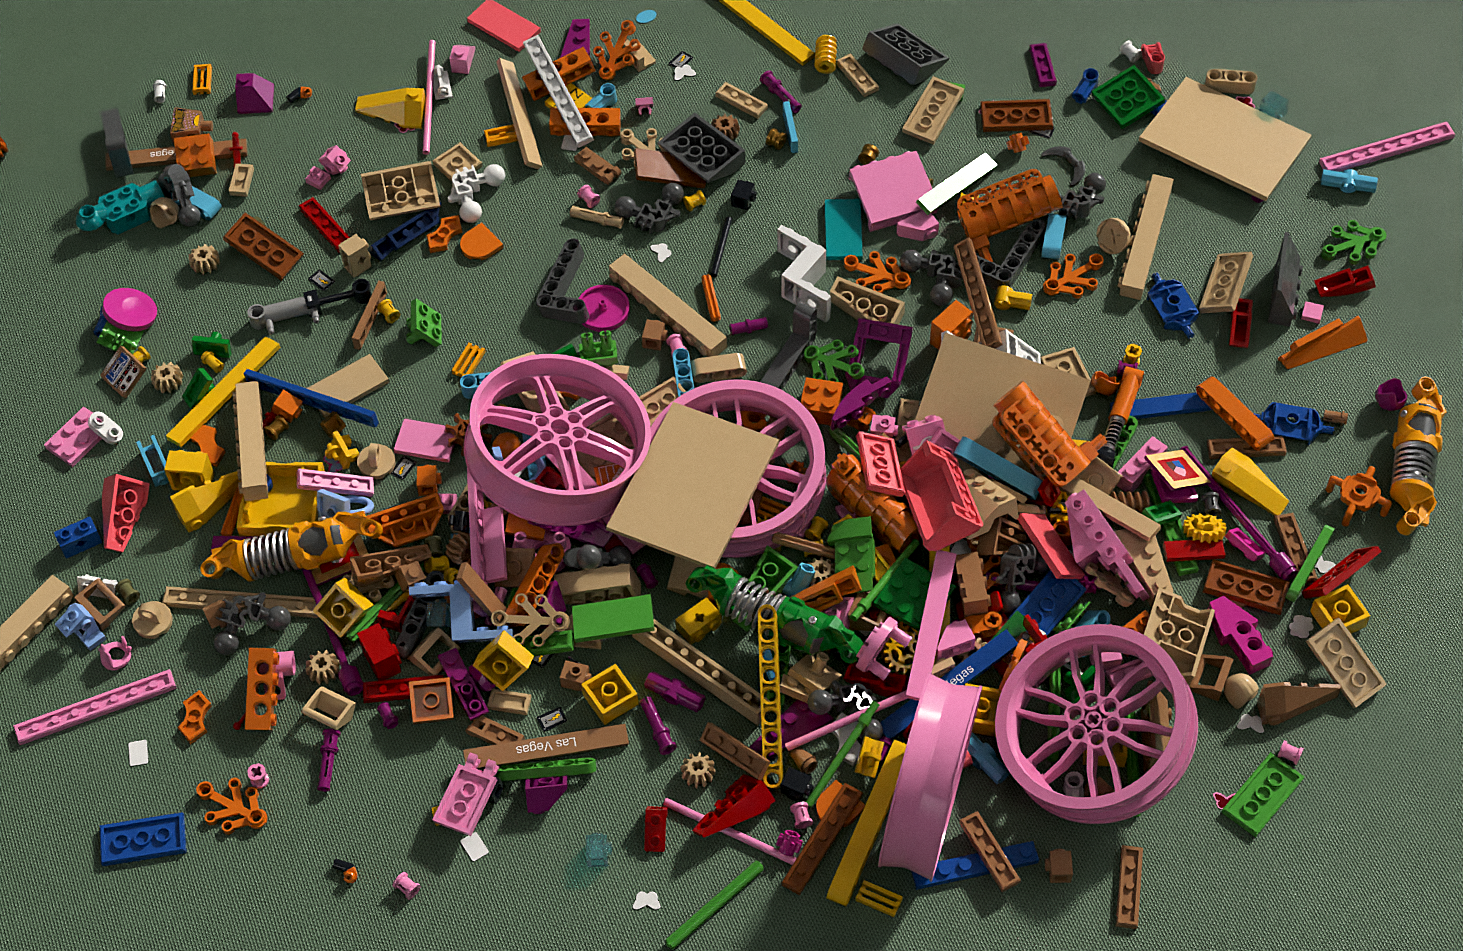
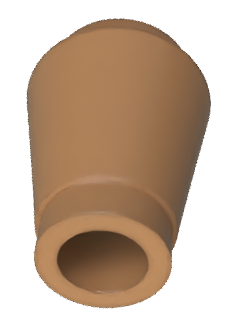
M801 747L789 751V755L801 772L810 774L816 769L818 762L815 756Z

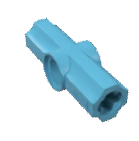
M1323 169L1321 185L1338 187L1345 193H1353L1356 190L1375 193L1378 181L1377 177L1358 175L1352 169H1347L1343 172Z
M972 732L967 750L972 757L973 765L979 770L982 769L996 784L1002 783L1010 772L996 757L994 749L988 743H982Z

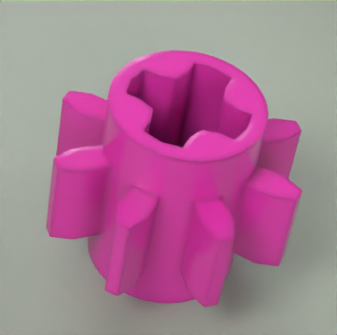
M1085 571V575L1078 579L1079 583L1087 589L1085 593L1092 592L1095 594L1096 588L1101 589L1094 583L1097 577Z
M786 830L784 834L780 833L776 842V846H780L779 852L786 856H793L795 852L799 853L803 843L802 840H799L800 835L791 830Z

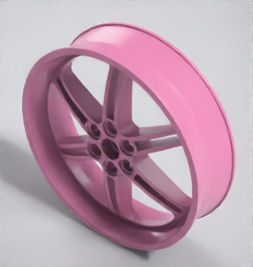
M559 354L531 355L512 360L498 367L478 386L470 406V422L464 439V457L469 473L479 489L496 505L507 512L539 524L552 526L582 525L598 521L614 513L631 479L648 453L651 441V426L647 411L638 395L625 381L608 369L573 356ZM535 390L542 413L494 406L493 404L510 395ZM556 391L578 395L590 401L572 411H566L562 408ZM610 413L625 428L632 440L634 449H628L610 438L586 429V427ZM483 424H493L532 437L513 451L506 459L497 461L485 447L480 433V426ZM576 451L618 464L623 467L624 471L616 480L608 484L585 490L582 485ZM545 454H552L557 460L566 490L538 486L515 476V474ZM566 460H569L576 490L573 489L571 476Z
M931 672L928 673L897 779L878 867L906 868L928 878L932 882L959 785L982 686L954 685L932 675Z

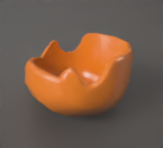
M1096 371L1091 378L1094 389L1103 395L1115 393L1121 384V381L1116 383L1115 376L1109 377L1101 371Z
M505 432L499 434L494 439L492 447L500 446L502 457L506 459L522 445V442L515 434Z

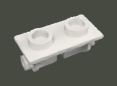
M436 65L433 69L435 99L451 98L453 96L448 73L444 71L443 67Z
M88 574L81 577L77 576L78 593L98 577L89 576ZM103 579L102 582L115 594L117 580ZM98 588L91 594L92 596L107 598Z

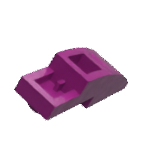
M886 376L871 384L866 379L852 389L837 407L830 429L833 431L837 428H843L849 421L859 419L863 415L865 406L870 405L876 398L884 397L889 393L891 380Z
M457 648L438 655L446 676L450 678V685L470 721L489 713Z

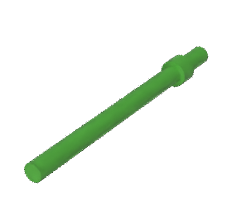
M917 539L912 540L869 594L858 602L857 608L850 615L851 620L857 621L863 612L868 611L872 601L881 592L905 558L908 559L919 546L920 542Z
M872 701L866 712L862 713L858 718V724L806 800L809 807L812 808L864 728L868 727L871 723L872 716L880 706L877 702Z

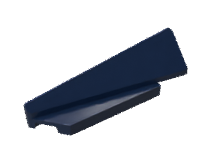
M440 207L427 209L389 232L385 237L373 243L368 248V252L376 259L383 260L393 250L400 249L439 223Z

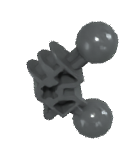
M178 164L165 167L157 180L158 185L163 193H172L173 201L179 200L181 209L178 212V219L181 224L187 227L197 225L200 221L201 213L190 201V198L195 195L188 173Z
M1091 173L1085 177L1084 187H1080L1079 195H1076L1072 190H1068L1065 196L1060 195L1063 208L1059 210V215L1066 214L1069 218L1075 216L1077 220L1078 218L1087 217L1094 205L1103 204L1104 197L1098 194L1105 190L1106 180L1104 176L1099 173Z
M677 183L666 184L662 190L663 201L658 199L653 210L650 204L644 203L642 208L636 206L635 201L631 197H619L615 202L614 211L617 216L624 217V219L632 216L636 217L634 228L636 229L641 226V231L645 232L650 229L649 234H652L654 231L660 232L664 230L670 219L680 217V211L673 209L672 205L679 204L683 200L684 191Z
M907 250L900 257V265L907 272H915L920 268L928 269L927 276L934 277L937 275L936 285L933 286L930 292L931 301L934 304L946 306L951 302L953 298L951 288H958L962 284L960 267L953 256L938 254L936 250H932L930 259L922 258L918 251Z
M1029 543L1012 545L1009 551L1001 558L999 577L996 578V583L1005 584V590L1000 592L1003 608L1000 611L1003 613L1012 614L1021 604V598L1015 590L1016 585L1025 584L1023 572L1034 573L1035 570L1039 573H1046L1050 571L1038 550H1035V547Z
M588 544L581 548L568 549L564 553L563 561L570 568L591 570L601 567L602 564H610V566H617L622 563L631 564L632 555L625 546L618 545L609 552H602V548Z
M263 592L246 597L238 595L231 601L222 599L226 602L225 607H219V610L223 613L221 617L217 616L216 619L227 622L225 630L219 632L214 638V648L221 655L233 654L238 649L239 639L236 633L239 627H244L246 621L243 616L248 615L250 619L258 621L259 618L266 620L269 628L280 631L287 628L290 624V612L283 606H275L271 609L263 607V602L266 598V594ZM241 601H243L245 607H241L240 610H238L236 604L241 603Z
M834 680L830 684L834 694L817 689L809 695L807 704L811 712L816 715L828 713L832 706L836 707L837 712L844 711L848 706L851 708L849 715L869 707L872 701L876 702L877 700L874 696H871L873 691L866 689L860 683L843 686ZM871 718V723L868 727L864 728L859 736L862 741L864 736L877 741L881 739L883 726L878 720Z

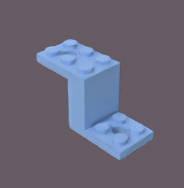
M457 580L454 581V584H448L446 581L434 582V585L428 586L425 582L414 583V587H409V595L413 598L450 596L452 641L455 643L492 641L503 630L511 637L515 635V631L510 629L509 626H496L497 630H490L488 627H477V631H475L473 598Z

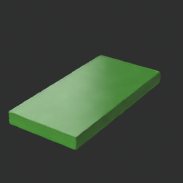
M651 594L572 606L575 643L655 631Z
M1270 752L1222 809V813L1254 837H1257L1305 777Z

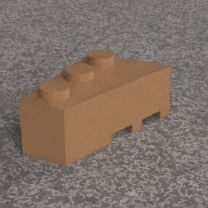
M998 517L994 519L988 532L979 535L977 552L978 556L1001 555L1008 552L1012 545L1029 543L1034 546L1022 526Z
M978 552L956 555L954 565L964 618L971 615L988 613L991 600L990 595H987L986 588H988L986 576L982 574V570H984L983 558H979Z

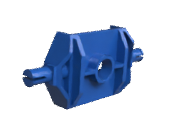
M1154 273L1151 278L1154 280L1155 285L1148 292L1147 300L1151 299L1165 323L1164 329L1182 330L1188 339L1190 337L1193 338L1195 334L1190 326L1198 318L1199 312L1181 282L1175 279L1165 281L1160 278L1158 273L1156 275ZM1173 299L1175 301H1178V303L1172 304L1169 302V300Z
M1272 402L1261 415L1253 413L1272 431L1273 435L1306 440L1308 445L1314 441L1319 433L1333 435L1334 427L1324 426L1320 420L1319 413L1311 408ZM1287 418H1295L1297 422L1292 423Z

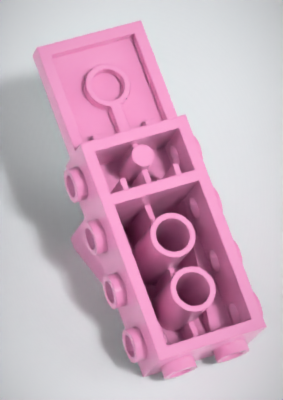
M1084 489L1078 494L1073 493L1064 503L1067 507L1075 562L1084 572L1089 562L1094 564L1101 562L1107 571L1112 570L1114 574L1118 573L1125 583L1129 582L1126 586L1136 599L1138 597L1142 601L1148 599L1150 596L1128 566L1134 559Z

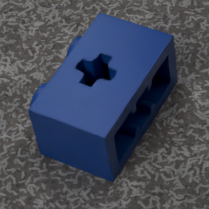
M87 517L54 532L66 559L102 543L91 517Z

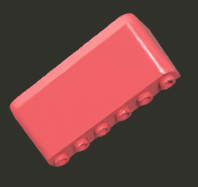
M926 440L900 470L905 489L904 495L908 500L909 508L914 516L913 519L923 540V546L929 551H938L978 532L983 526V522L957 459L950 452Z

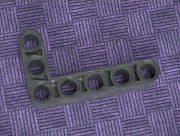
M118 108L100 111L106 136L105 143L116 178L134 174Z
M1037 218L1029 221L1001 266L977 256L986 286L995 290L999 286L1012 287L1043 239L1045 222L1042 219Z
M569 239L565 242L536 299L540 313L545 318L573 323H585L589 319V312L583 300L564 297L584 258V252L578 239Z
M801 302L796 305L793 312V333L768 369L761 383L781 390L784 389L804 358L805 349L812 345L816 338L817 309Z

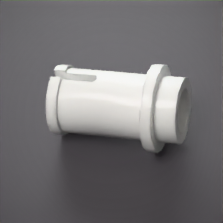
M156 80L153 84L154 101H157V103L165 102L167 85L162 80Z

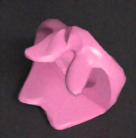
M121 636L122 643L116 641L100 645L98 649L100 659L106 669L118 670L129 663L132 647L127 646L124 636ZM114 648H120L124 651L125 655L122 659L113 660L109 651Z

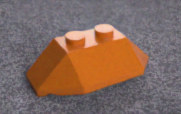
M437 492L368 515L366 518L373 519L382 525L383 532L377 539L396 548L432 536L444 511V507ZM375 524L369 526V534L375 531Z

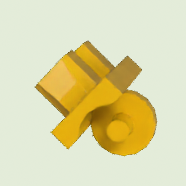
M335 431L332 433L333 440L327 444L325 456L328 459L339 460L343 469H348L350 462L357 461L359 452L357 448H347L351 447L352 443L349 434L340 436L339 432Z
M866 736L863 737L855 773L870 778L876 777L884 742Z

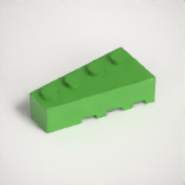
M767 545L748 582L754 581L755 586L761 584L762 589L768 588L769 592L775 591L776 595L783 594L785 585L793 578L798 567ZM752 586L748 589L747 594H750ZM758 590L755 592L754 597H757ZM738 614L737 617L732 621L739 625L741 628H743L745 631L749 632V630L752 628L751 625L753 619L749 625L745 626L746 616L744 620L739 623Z

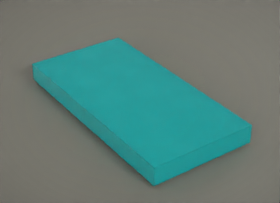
M825 199L826 260H844L848 255H855L858 260L863 259L860 199Z

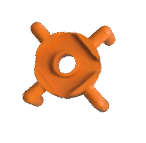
M1369 466L1365 474L1349 475L1344 480L1334 475L1330 476L1326 491L1331 493L1335 485L1340 486V499L1348 505L1342 520L1343 526H1349L1356 509L1365 512L1377 503L1383 505L1380 515L1382 517L1388 515L1392 502L1380 496L1381 490L1377 485V481L1373 478L1375 467ZM1355 489H1363L1365 494H1359Z

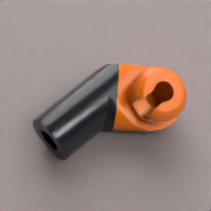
M298 87L288 94L286 98L290 103L298 98H309L312 96V89L310 87Z
M337 858L334 860L332 867L343 871L344 881L346 883H354L358 877L355 865Z

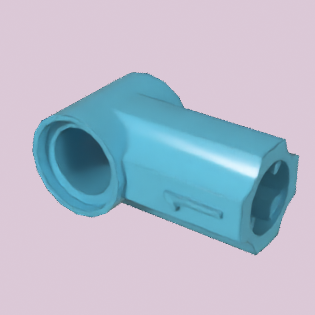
M611 83L603 84L600 87V92L585 105V108L613 106L617 102L615 86Z
M800 563L793 578L785 585L782 593L790 597L808 588L816 572L814 567L810 564Z

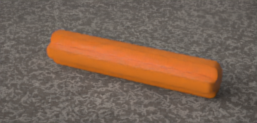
M709 274L703 275L701 281L711 321H719L721 315L712 278Z
M239 486L235 490L221 530L222 536H232L238 519L239 506L243 494L239 493Z

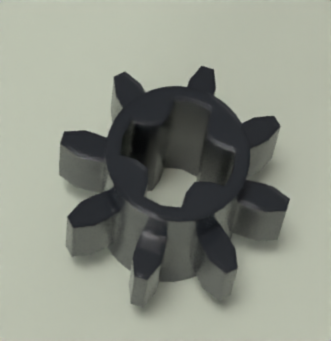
M455 510L454 515H449L448 525H453L452 530L467 532L469 512Z

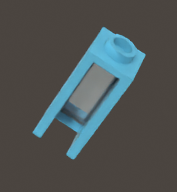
M152 435V445L143 448L140 441L136 443L153 483L157 487L165 485L169 481L164 470L166 465L165 458L155 436Z

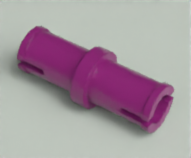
M766 317L754 320L745 319L744 322L729 325L732 336L745 332L750 334L752 331L767 329L768 327Z

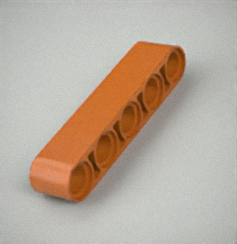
M1211 376L1196 386L1198 396L1253 449L1259 451L1274 440L1272 431L1215 377Z
M552 543L541 546L506 610L507 615L530 616L522 606L515 602V597L519 593L525 594L528 602L536 609V596L544 594L564 556V548L561 544ZM524 596L518 598L519 603L525 601ZM506 623V625L509 627H519L526 625L519 623Z

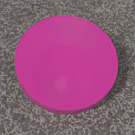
M596 285L585 290L579 297V299L585 302L589 312V319L582 324L590 330L597 332L615 330L622 326L629 316L630 305L628 297L615 286Z
M119 288L112 290L105 296L102 312L106 320L113 326L135 332L152 326L156 319L157 307L147 294L132 288Z

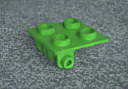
M107 321L96 343L115 352L120 346H123L133 354L144 330L126 331L113 326Z
M1088 601L1083 605L1079 603L1074 609L1070 608L1064 615L1065 619L1063 622H1058L1052 629L1054 632L1051 636L1075 628L1085 614L1083 611L1091 602Z

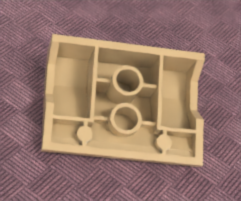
M431 161L361 174L369 220L440 207Z
M973 468L963 472L983 522V526L978 532L965 538L970 540L988 532L994 519L1002 515L1008 514L1015 520L1019 518L1016 497Z
M1158 588L1143 635L1152 639L1167 652L1189 685L1196 675L1215 610H1198L1186 605L1181 596Z

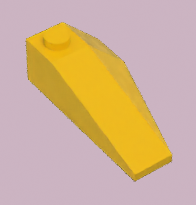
M402 88L359 96L355 112L372 118L379 117L384 119L385 122H394L403 128L422 129L425 113L424 88Z
M1231 448L1221 457L1212 471V477L1217 483L1275 516L1281 515L1289 503V500L1248 456L1234 448Z
M237 471L221 476L218 481H204L202 486L195 488L192 485L170 496L177 516L188 533L206 524L234 496L238 482H242V480L239 481Z

